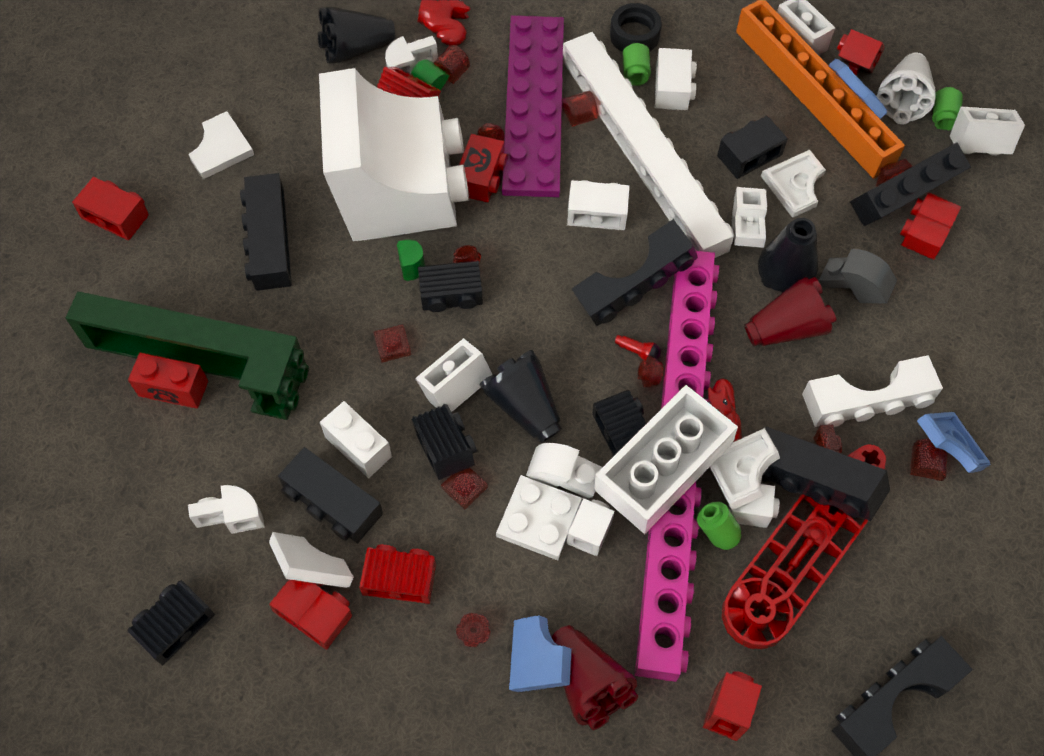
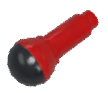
M617 335L615 339V344L638 354L646 363H654L660 357L661 350L654 342L641 343L627 336Z

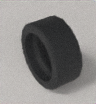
M628 3L623 5L613 13L611 19V42L621 52L633 43L643 44L652 51L658 45L660 39L661 17L655 9L645 4ZM636 22L644 24L651 31L644 35L635 36L624 32L620 27L627 23Z

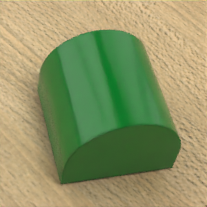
M428 59L418 62L411 72V75L439 90L443 88L450 75Z
M414 240L398 241L397 250L403 278L406 281L419 278L418 266H425L422 246Z

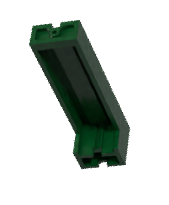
M77 291L65 317L86 348L137 358L140 352L198 364L203 372L207 374L240 380L239 388L248 390L251 398L254 399L250 410L251 413L288 420L291 410L295 411L299 403L298 389L300 383L306 382L309 373V366L304 359V351L301 350L296 336Z

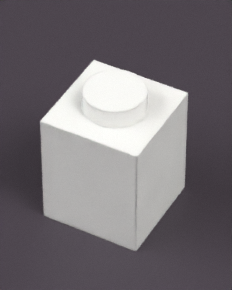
M760 484L763 497L734 510H731L729 506L728 508L739 524L767 528L772 518H777L779 512V498H774L775 486Z
M583 498L568 532L567 544L598 556L612 524L615 511L611 510L602 501H589Z

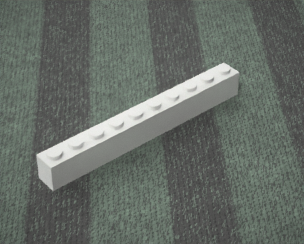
M593 32L564 42V64L669 221L672 219L676 221L694 245L696 251L715 253V258L729 252L734 238L731 226L723 221L716 204L713 201H709L701 183L694 179L689 172L686 161L680 159L675 152L672 141L664 136L658 121L650 116L644 101L634 93L631 82L623 77L617 62L612 60L607 54L603 42L598 41Z

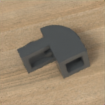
M851 249L848 257L829 258L819 282L824 288H851L859 303H888L897 279L889 265L877 255L860 249Z

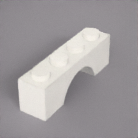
M929 355L899 361L890 374L889 386L880 390L866 391L858 389L847 383L838 374L810 380L802 395L814 426L826 425L827 428H834L850 419L856 418V421L861 422L882 412H886L887 415H893L903 411L905 407L914 405L918 409L925 408L935 402V398L943 387Z

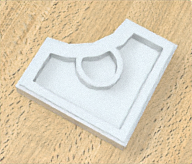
M227 111L202 122L204 128L203 140L198 148L188 154L202 179L208 178L254 155L251 146Z
M808 150L763 170L761 177L793 218L817 207L818 200L814 194V184L825 174L826 169L811 150Z
M765 428L733 442L710 466L731 510L763 497L760 487L762 475L769 465L780 459L778 450Z
M272 533L269 544L286 579L345 588L350 587L354 577L344 559L319 551L310 545L304 537Z

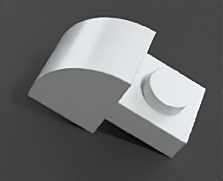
M404 36L394 40L386 50V66L400 68L411 75L415 65L423 59H428L433 63L438 62L437 43L434 37L430 36L408 44Z
M736 188L732 212L734 245L764 248L766 241L765 216L767 212L766 189Z
M544 443L535 448L526 476L554 488L561 486L589 499L595 493V474L603 467L578 456L580 450L562 444Z
M221 486L222 498L220 499L207 497L200 499L198 503L188 505L189 518L197 528L225 523L231 534L265 527L263 515L254 498L246 490L237 486Z

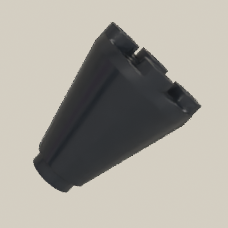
M335 7L319 8L318 15L322 25V32H318V44L320 49L325 48V57L328 64L343 62L386 46L389 42L395 40L394 23L392 20H386L385 17Z
M797 218L791 221L762 250L758 260V272L764 286L783 293L802 278L807 277L811 279L816 277L818 272L817 233L812 221L807 218Z
M529 350L517 359L518 362L511 358L497 368L500 374L497 376L493 374L487 377L479 385L484 393L533 438L537 437L543 443L562 430L559 424L561 420L540 360L533 350Z

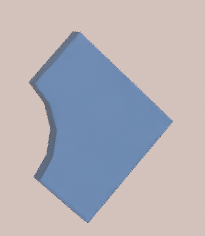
M835 59L828 65L879 119L888 113L876 95L860 81L845 63Z
M954 412L925 414L917 420L933 445L950 453L962 464L968 473L982 471L991 465L988 458Z
M538 615L514 620L509 690L524 692L570 685L571 648L559 646L552 640L548 631L547 618Z

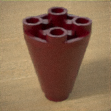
M805 277L798 280L752 316L750 322L744 324L747 336L753 346L759 344L766 346L831 333L832 323L836 322V316L829 304L824 305L820 296L823 291L816 277L811 279Z
M567 625L557 630L551 636L557 645L571 648L570 685L563 687L573 717L578 724L589 725L591 730H597L608 722L609 715L616 712L619 708L626 709L637 701L638 695L635 692L637 681L634 676L585 634L575 630L572 625Z

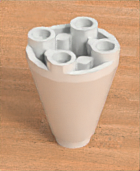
M911 53L906 56L881 82L876 96L887 109L888 113L886 115L894 119L898 124H907L909 121L924 117L931 111L935 103V86L930 66L926 57L921 53Z

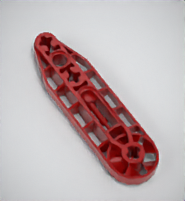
M864 445L848 455L854 459L885 469L886 456L875 445ZM802 494L728 592L722 605V620L729 635L737 643L751 649L763 650L780 642L788 634L869 520L864 519L863 523L859 525L841 509H838L833 515L829 512L832 507L831 505H821L811 497ZM803 499L815 508L806 521L792 515ZM785 523L797 532L787 546L773 540ZM840 527L854 533L843 550L831 541ZM804 536L806 539L794 557L787 563L788 568L785 571L778 568L800 537ZM814 544L819 548L798 577L793 579L789 575L791 571L798 568L800 562ZM767 547L778 556L768 572L754 565ZM822 551L836 558L824 576L812 566ZM748 572L753 576L743 580ZM804 576L818 584L806 602L793 592ZM772 591L774 594L770 598L768 595ZM793 606L799 609L798 613L794 618ZM757 608L763 612L759 618L752 614ZM776 612L786 614V621L773 620ZM769 627L773 640L766 641L761 631ZM744 628L747 629L745 634L742 636L740 634Z

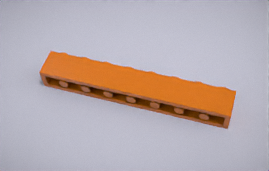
M758 0L742 8L736 30L737 34L874 179L894 168L905 147L904 143L766 0Z

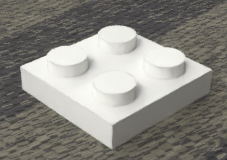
M521 475L498 527L496 537L559 560L582 498Z

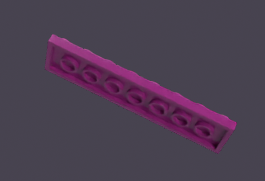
M511 16L504 153L508 154V159L503 171L502 196L559 197L564 17Z

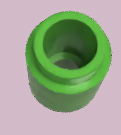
M633 43L623 50V74L631 82V85H643L651 75L650 50L647 46L640 43Z
M945 87L935 93L936 99L933 106L932 120L937 129L952 130L960 107L963 104V94L953 87Z
M712 502L700 510L697 516L698 525L715 547L728 550L734 548L740 542L741 526L726 504Z

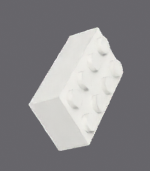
M685 385L595 474L594 490L645 534L730 447L734 441L738 426Z

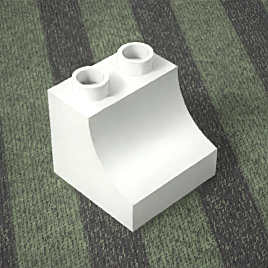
M355 68L319 74L323 174L352 240H370L457 226L455 203L469 201L464 165L451 167L450 155L464 153L459 118L444 120L438 96L417 98L383 91L365 80Z

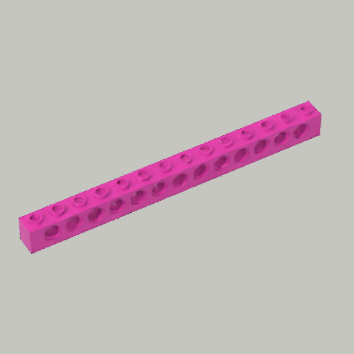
M696 251L698 258L694 260L693 265L685 271H678L674 274L661 409L685 385L702 398L704 390L709 388L711 371H705L706 362H711L713 344L708 343V335H713L715 317H710V309H715L717 291L712 290V284L717 283L719 275V265H714L715 253ZM691 283H697V284H699L700 286H695V285H693V284H691ZM688 309H695L698 312H692ZM685 335H693L697 339H690ZM682 362H691L692 364H694V366L689 367L684 365ZM696 482L673 504L680 507L683 514L675 515L668 510L649 529L634 676L677 682L681 672L686 673L688 651L683 650V638H689L691 617L685 616L686 603H692L694 583H688L689 570L694 571L696 564V551L691 550L692 538L697 539L699 529L697 519L693 518L694 507L699 508L701 501V488L696 487ZM668 536L675 537L680 541L681 545L678 547L669 546L664 538ZM671 568L677 573L678 578L674 580L667 579L663 576L661 570ZM660 601L671 602L675 607V612L665 613L661 611L658 603ZM665 634L672 640L673 645L669 648L660 647L655 641V636Z

